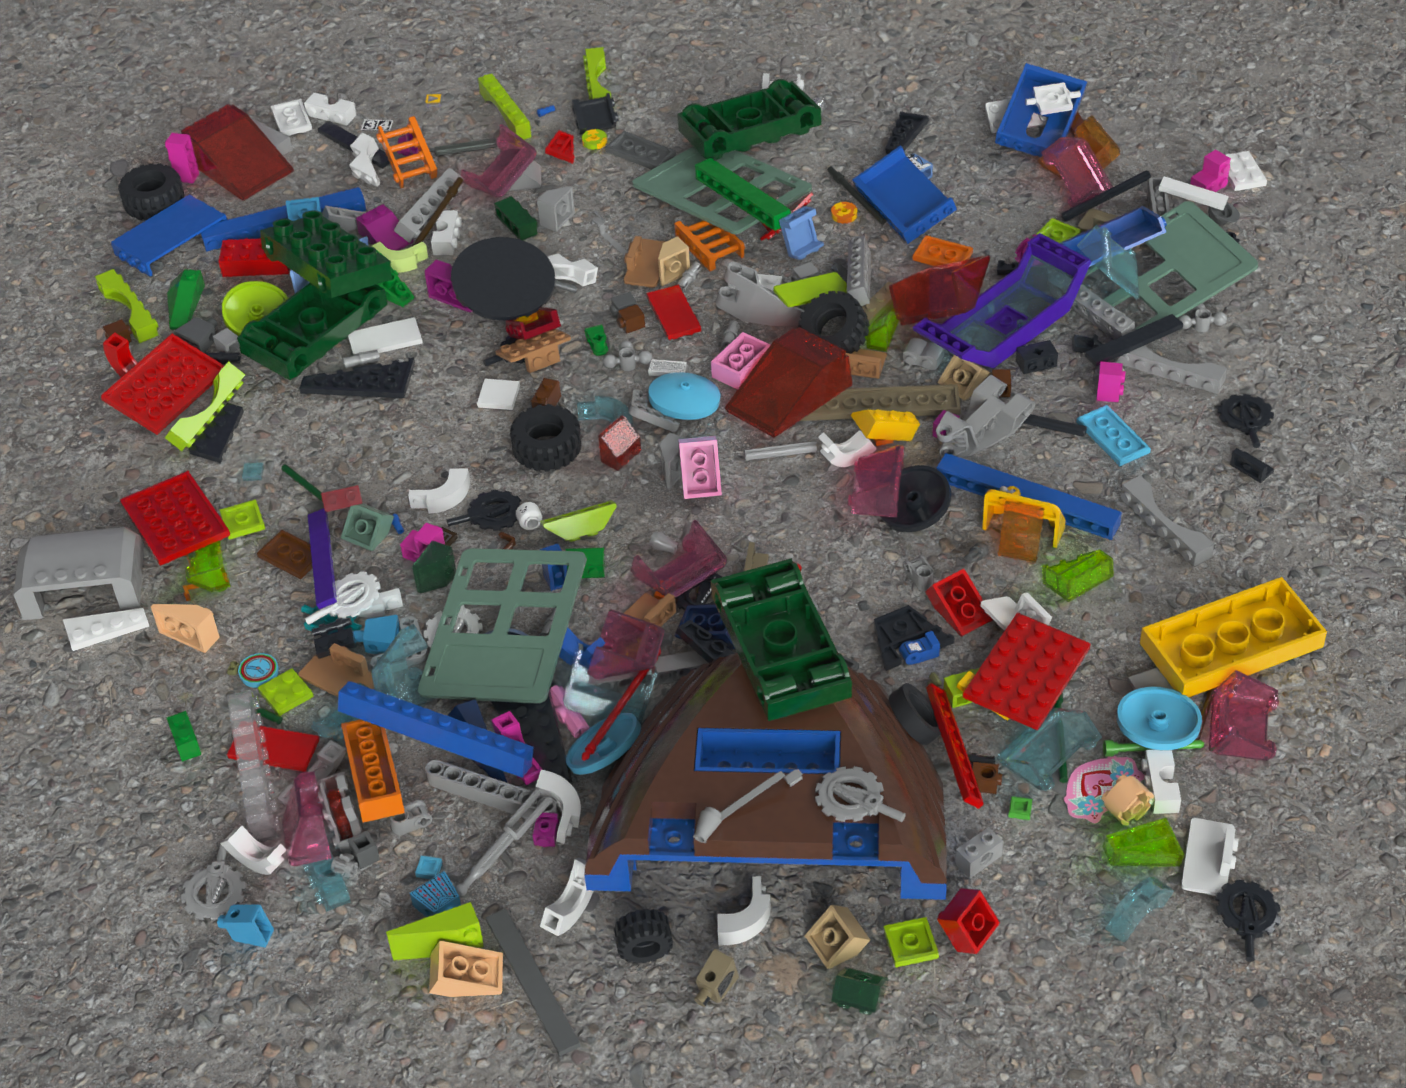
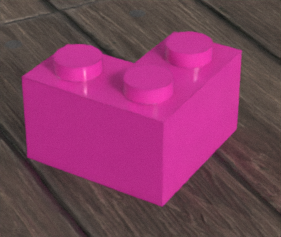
M1216 149L1204 156L1203 170L1191 177L1190 184L1213 192L1224 188L1228 183L1231 158Z
M1100 362L1096 401L1119 402V395L1123 396L1124 385L1121 383L1125 382L1126 371H1122L1123 363Z
M427 522L419 531L412 530L400 544L403 558L433 570L436 569L447 555L442 528Z

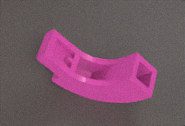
M510 711L492 719V725L496 734L525 743L520 724ZM534 758L532 759V767L521 778L526 785L538 780L540 771L543 770Z

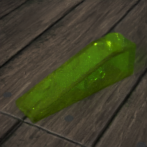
M902 293L871 323L868 336H865L866 348L887 352L905 309L906 294Z
M221 541L196 550L195 558L190 560L191 566L185 570L187 582L210 592H221L231 587Z

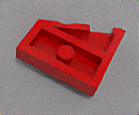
M559 130L545 148V154L573 164V135Z

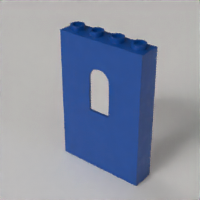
M1026 63L998 128L995 143L1057 162L1084 96L1087 81ZM1065 82L1070 92L1080 91V98L1071 99L1073 110L1042 115L1049 117L1042 135L1038 138H1032L1027 135L1026 130L1033 113L1041 115L1036 104L1028 106L1025 104V99L1035 98L1033 87Z

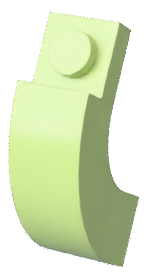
M381 242L372 245V247L376 248L377 251L391 261V267L397 273L414 270L417 268L418 262L428 258L427 247L424 242L399 251L390 250Z

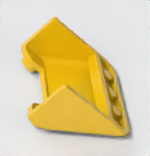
M993 489L986 492L982 530H987L994 513L1003 514L1006 510L1048 519L1050 525L1055 528L1053 547H1058L1066 523L1065 517L1058 506Z

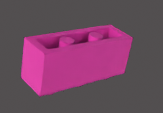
M171 133L165 141L171 166L179 173L181 182L193 184L199 175V170L190 135Z

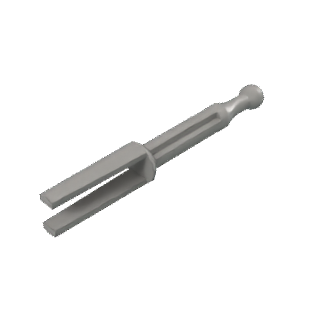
M536 789L503 826L504 832L476 862L467 878L455 887L459 896H464L467 893L470 885L476 879L483 876L513 840H519L552 802L551 797L547 796L520 828L514 832L511 828L541 793L539 789Z

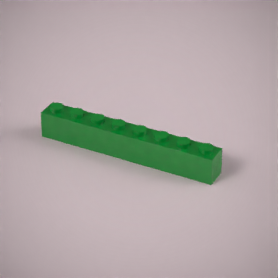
M712 158L695 164L696 179L772 230L780 229L779 220L791 214L788 207Z

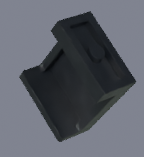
M606 93L605 97L579 102V99L572 100L571 107L579 135L591 129L606 130L616 128L619 119L617 112H614L613 109L615 107L614 99L610 97L609 93Z

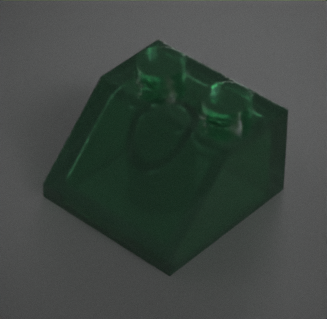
M432 540L413 564L412 569L418 593L421 594L447 587L451 580L454 579L456 566L452 547Z
M845 967L836 975L831 1002H835L838 1007L850 1009V1007L857 1008L860 1013L867 1015L876 1013L880 1008L889 978Z

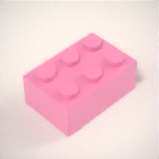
M742 332L711 361L712 378L741 391L772 362V345Z
M716 436L678 439L684 499L722 495Z

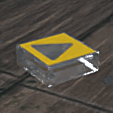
M426 94V108H441L442 94Z

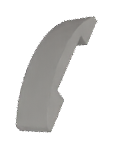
M330 740L317 754L319 760L295 786L290 784L277 800L293 810L307 803L319 792L320 779L335 773L347 752L346 748Z

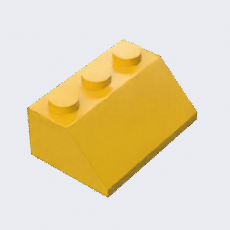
M867 409L852 412L851 417L867 439L911 441L920 426L915 415L908 411L897 412L894 410Z

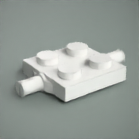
M1065 82L1033 87L1035 98L1025 99L1026 106L1036 104L1041 115L1073 110L1071 99L1080 98L1081 94L1080 91L1070 92Z

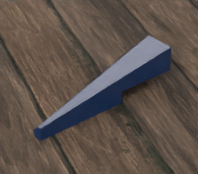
M476 699L456 705L447 715L487 730ZM472 760L480 769H483L488 774V777L508 783L502 770Z

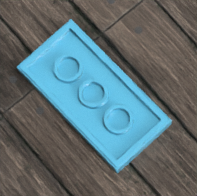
M1108 405L1077 417L1076 423L1086 426V433L1119 466L1150 453L1151 448Z

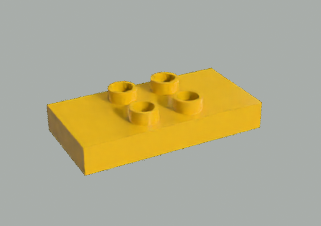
M1280 577L1142 627L1140 645L1172 688L1182 695L1192 697L1323 648L1327 631L1284 578Z

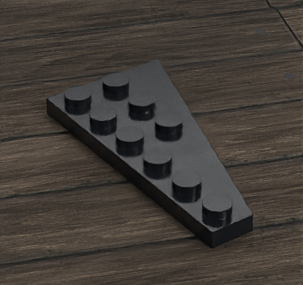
M414 357L408 358V361L405 362L395 360L392 361V364L388 365L378 363L353 368V371L347 372L337 370V373L330 375L320 373L303 376L299 388L300 394L405 398L415 359Z

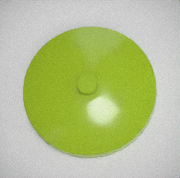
M262 281L244 282L233 287L224 297L222 318L227 328L237 336H240L247 323L252 320L260 321L289 298L280 288Z

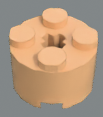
M1125 774L1119 776L1111 790L1106 791L1102 795L1105 808L1123 825H1129V821L1133 818L1136 821L1139 820L1151 807L1149 800L1154 798L1153 794L1135 776L1127 777Z

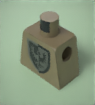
M717 949L713 950L696 978L699 992L694 1001L697 1004L705 1007L710 999L719 1003L739 978L733 958Z

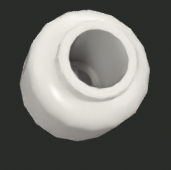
M525 502L516 510V518L523 529L533 530L540 525L542 514L535 503Z

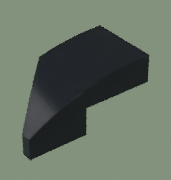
M1096 334L1092 338L1074 335L1072 338L1073 352L1085 353L1103 345L1098 340Z

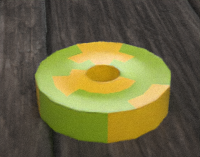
M591 129L582 135V145L587 149H600L607 144V134L602 130Z

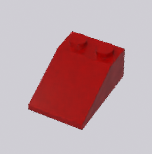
M964 568L931 585L925 591L935 610L961 637L993 621L980 606L983 599Z

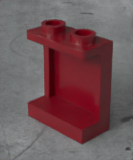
M541 307L536 312L538 319L526 324L520 321L508 320L506 321V331L510 337L526 340L558 328L561 324L557 310Z
M358 485L321 493L326 512L362 504Z

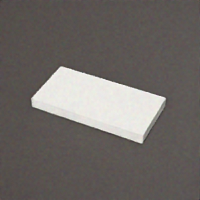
M415 317L355 330L348 335L353 356L358 355L360 352L363 354L377 350L378 353L422 344V338Z

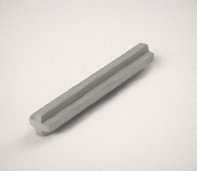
M815 441L747 449L744 451V457L748 461L812 453L817 451V445Z

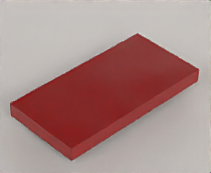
M679 285L646 293V297L668 340L701 332V325Z
M242 723L227 756L228 759L305 772L320 740L317 735Z

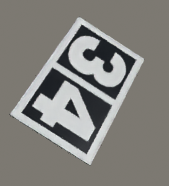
M364 119L361 130H378V127L381 126L383 131H390L394 120Z

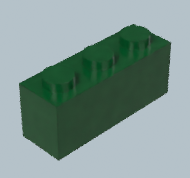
M512 196L494 203L496 217L518 239L525 240L538 234L537 220Z

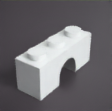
M313 93L304 102L306 113L310 117L348 125L356 116L355 105L351 101L340 99L337 103L329 105L326 95Z
M444 210L436 221L437 231H433L431 240L433 255H453L454 248H457L459 227L462 224L457 210Z
M1146 750L1145 759L1141 760L1142 771H1146L1144 777L1145 787L1149 788V791L1154 796V798L1149 800V803L1152 805L1153 814L1179 813L1181 796L1178 783L1163 781V779H1173L1175 764L1172 750Z

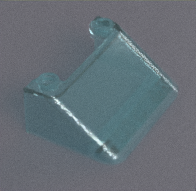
M1096 225L1077 245L1078 248L1105 275L1138 300L1140 295L1137 259L1135 258L1137 254L1131 248L1125 250L1110 237L1112 233L1107 228L1103 227L1101 229Z
M414 624L399 631L373 667L371 676L376 691L421 706L436 698H423L418 693L423 670L416 667L408 670L406 657L428 648L427 643Z
M1052 708L1038 731L1027 727L998 755L997 759L1002 765L1037 789L1047 791L1055 785L1051 775L1080 747L1086 750L1093 749L1102 736L1086 711Z

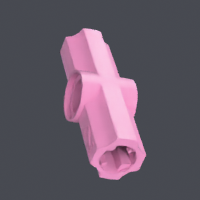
M555 685L551 687L550 693L558 720L561 724L567 726L574 738H579L590 728L582 717L577 702L570 699L562 686Z

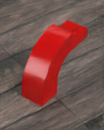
M113 333L103 342L106 358L120 377H123L138 363L130 352L127 339L117 333Z

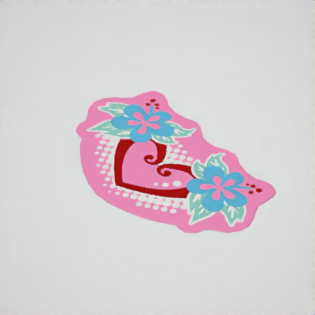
M1107 757L1080 765L1071 774L1067 784V795L1064 797L1069 815L1074 818L1086 819L1094 824L1098 823L1101 820V816L1108 811L1104 806L1102 795L1106 791L1111 790L1116 784L1118 777L1123 774L1127 777L1135 776L1141 782L1144 780L1145 775L1138 770L1135 761L1129 757Z

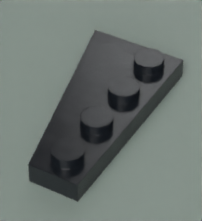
M227 403L189 448L190 454L221 463L223 460L222 455L226 453L228 448L227 444L229 440H232L233 431L237 428L244 413L243 407Z

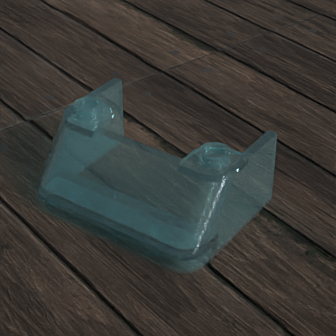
M579 643L570 669L563 703L568 710L603 720L609 716L623 694L588 684L589 670L587 667L579 664L583 652V644ZM652 666L647 684L641 683L621 711V713L634 714L640 724L642 723L658 674L656 666Z

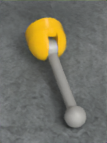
M1015 486L1000 487L1002 492L1021 495L1020 490Z

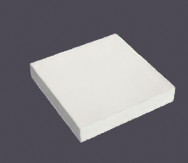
M484 379L477 406L479 408L513 410L520 382Z

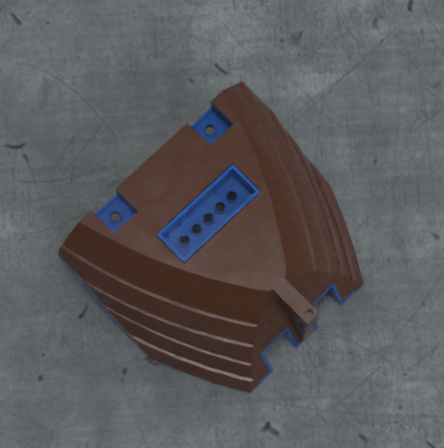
M738 654L719 657L709 664H702L696 670H691L687 676H682L675 682L643 720L640 734L633 745L614 762L607 773L602 786L601 799L589 830L584 872L586 890L631 891L633 870L637 869V860L900 867V899L946 900L947 863L943 782L923 745L912 738L897 720L891 709L887 692L881 684L875 680H868L863 673H858L847 666L852 679V698L768 721ZM837 768H863L864 772H872L877 776V783H882L884 789L883 792H880V795L884 796L882 804L905 813V818L903 822H900L878 812L876 816L872 815L870 817L866 815L863 817V820L853 822V819L846 820L845 822L838 821L832 815L829 817L822 812L823 807L817 805L815 797L819 796V793L816 792V786L818 783L823 782L822 777L828 772L832 774L836 772ZM795 769H799L803 774L801 775L803 779L791 787L782 778L721 821L706 843H701L693 837L700 813L706 807L714 808L721 813L780 771L786 776ZM844 783L846 786L849 785L851 787L853 786L856 788H861V790L864 789L861 785L856 783ZM833 792V797L838 803L851 805ZM672 837H677L680 839L678 842L675 843L668 841ZM857 841L860 842L862 845L859 847H853L850 844L852 842Z

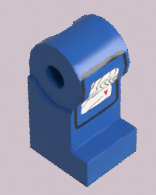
M933 631L925 633L923 638L903 643L899 648V652L906 664L912 665L939 657L940 643Z

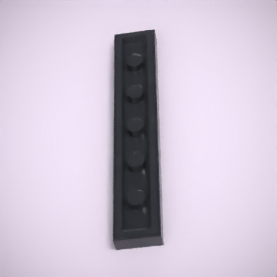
M330 121L318 128V133L352 151L351 144L358 138ZM378 149L372 158V163L383 169L390 162L386 153Z
M1173 314L1168 315L1085 352V357L1097 367L1100 365V362L1111 361L1182 329L1183 323Z

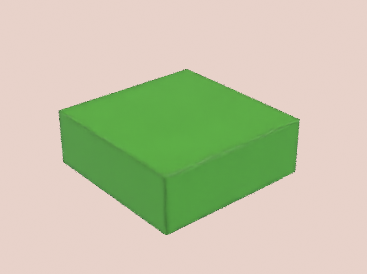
M1011 796L1008 817L1030 820L1033 799Z

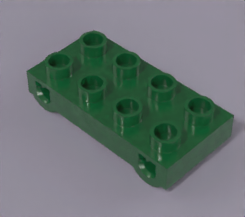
M785 79L773 81L766 89L706 106H701L697 103L690 104L681 113H677L679 132L705 159L712 158L713 160H718L723 157L724 153L734 150L739 152L748 151L752 148V145L758 143H776L781 140L782 136L789 134L804 135L810 131V128L822 125L821 108L793 81L788 82Z
M320 211L304 212L302 214L303 218L294 221L278 219L273 222V227L260 230L262 249L267 257L273 262L279 260L313 284L319 294L325 299L392 280L391 261L378 253L376 248L360 241L358 236L342 229L340 224L324 217Z
M309 283L260 321L252 320L247 323L241 335L237 337L240 351L243 355L288 380H292L386 307L388 304L385 289L378 285H372L337 297L325 299L319 294L317 288Z
M792 559L711 580L712 599L768 721L852 698V679L849 675L847 664L842 654L838 653L804 585L800 569Z

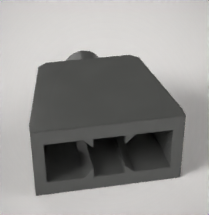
M212 317L207 321L194 318L174 332L177 337L205 353L214 343L213 336L216 335L215 327L218 326V323Z

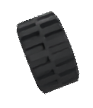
M655 909L635 910L622 916L615 923L614 935L618 955L627 962L637 964L652 962L664 957V954H668L673 947L669 920L662 911L658 912Z

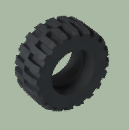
M160 163L140 165L138 168L131 169V172H127L122 177L118 186L125 212L138 220H148L185 197L179 173L170 166H163Z
M829 291L828 294L822 293L820 297H814L811 300L812 302L804 307L805 311L801 313V320L798 322L799 335L814 356H818L821 360L827 359V361L833 362L835 359L838 361L844 360L846 353L852 354L855 351L857 352L860 349L859 346L865 343V336H868L869 333L868 316L859 302L849 293L845 294L843 291H838L837 293ZM838 316L847 317L845 325L838 333L831 336H821L822 329L829 320Z
M541 404L535 408L530 407L526 412L522 411L514 419L510 428L513 455L521 465L528 469L533 468L539 472L540 470H545V472H549L552 469L559 470L562 466L566 467L569 465L570 461L573 462L580 453L582 442L579 421L571 411L566 408L563 409L561 406H553L552 404L542 406ZM542 436H556L548 440L537 439Z

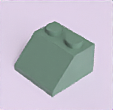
M366 504L350 506L341 539L373 551L388 535L394 516Z

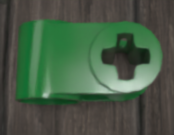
M602 324L584 328L587 342L590 344L593 354L596 356L605 355L608 352V346L605 342L606 335Z

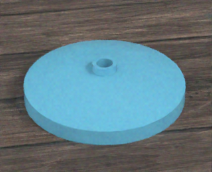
M676 372L662 375L653 380L649 386L648 400L655 410L668 417L695 420L707 417L718 409L720 391L712 381L705 377L692 373Z
M1144 687L1131 691L1122 698L1117 709V724L1122 733L1138 745L1155 750H1174L1189 745L1197 738L1201 729L1202 716L1198 706L1186 695L1164 687Z
M620 713L598 744L595 753L590 755L588 760L583 761L582 753L585 752V747L591 742L607 718L585 731L573 743L567 753L566 764L570 770L578 775L589 774L610 765L620 758L633 745L640 734L641 724L636 716L632 713Z

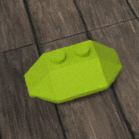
M610 500L541 520L540 525L561 538L573 542L579 540L584 535H597L598 531L604 529L617 506L614 501Z

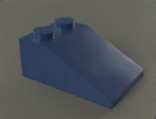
M716 605L687 606L679 626L691 620L710 632L713 639L722 640L728 644L727 648L735 650ZM675 633L676 638L682 639L679 635Z

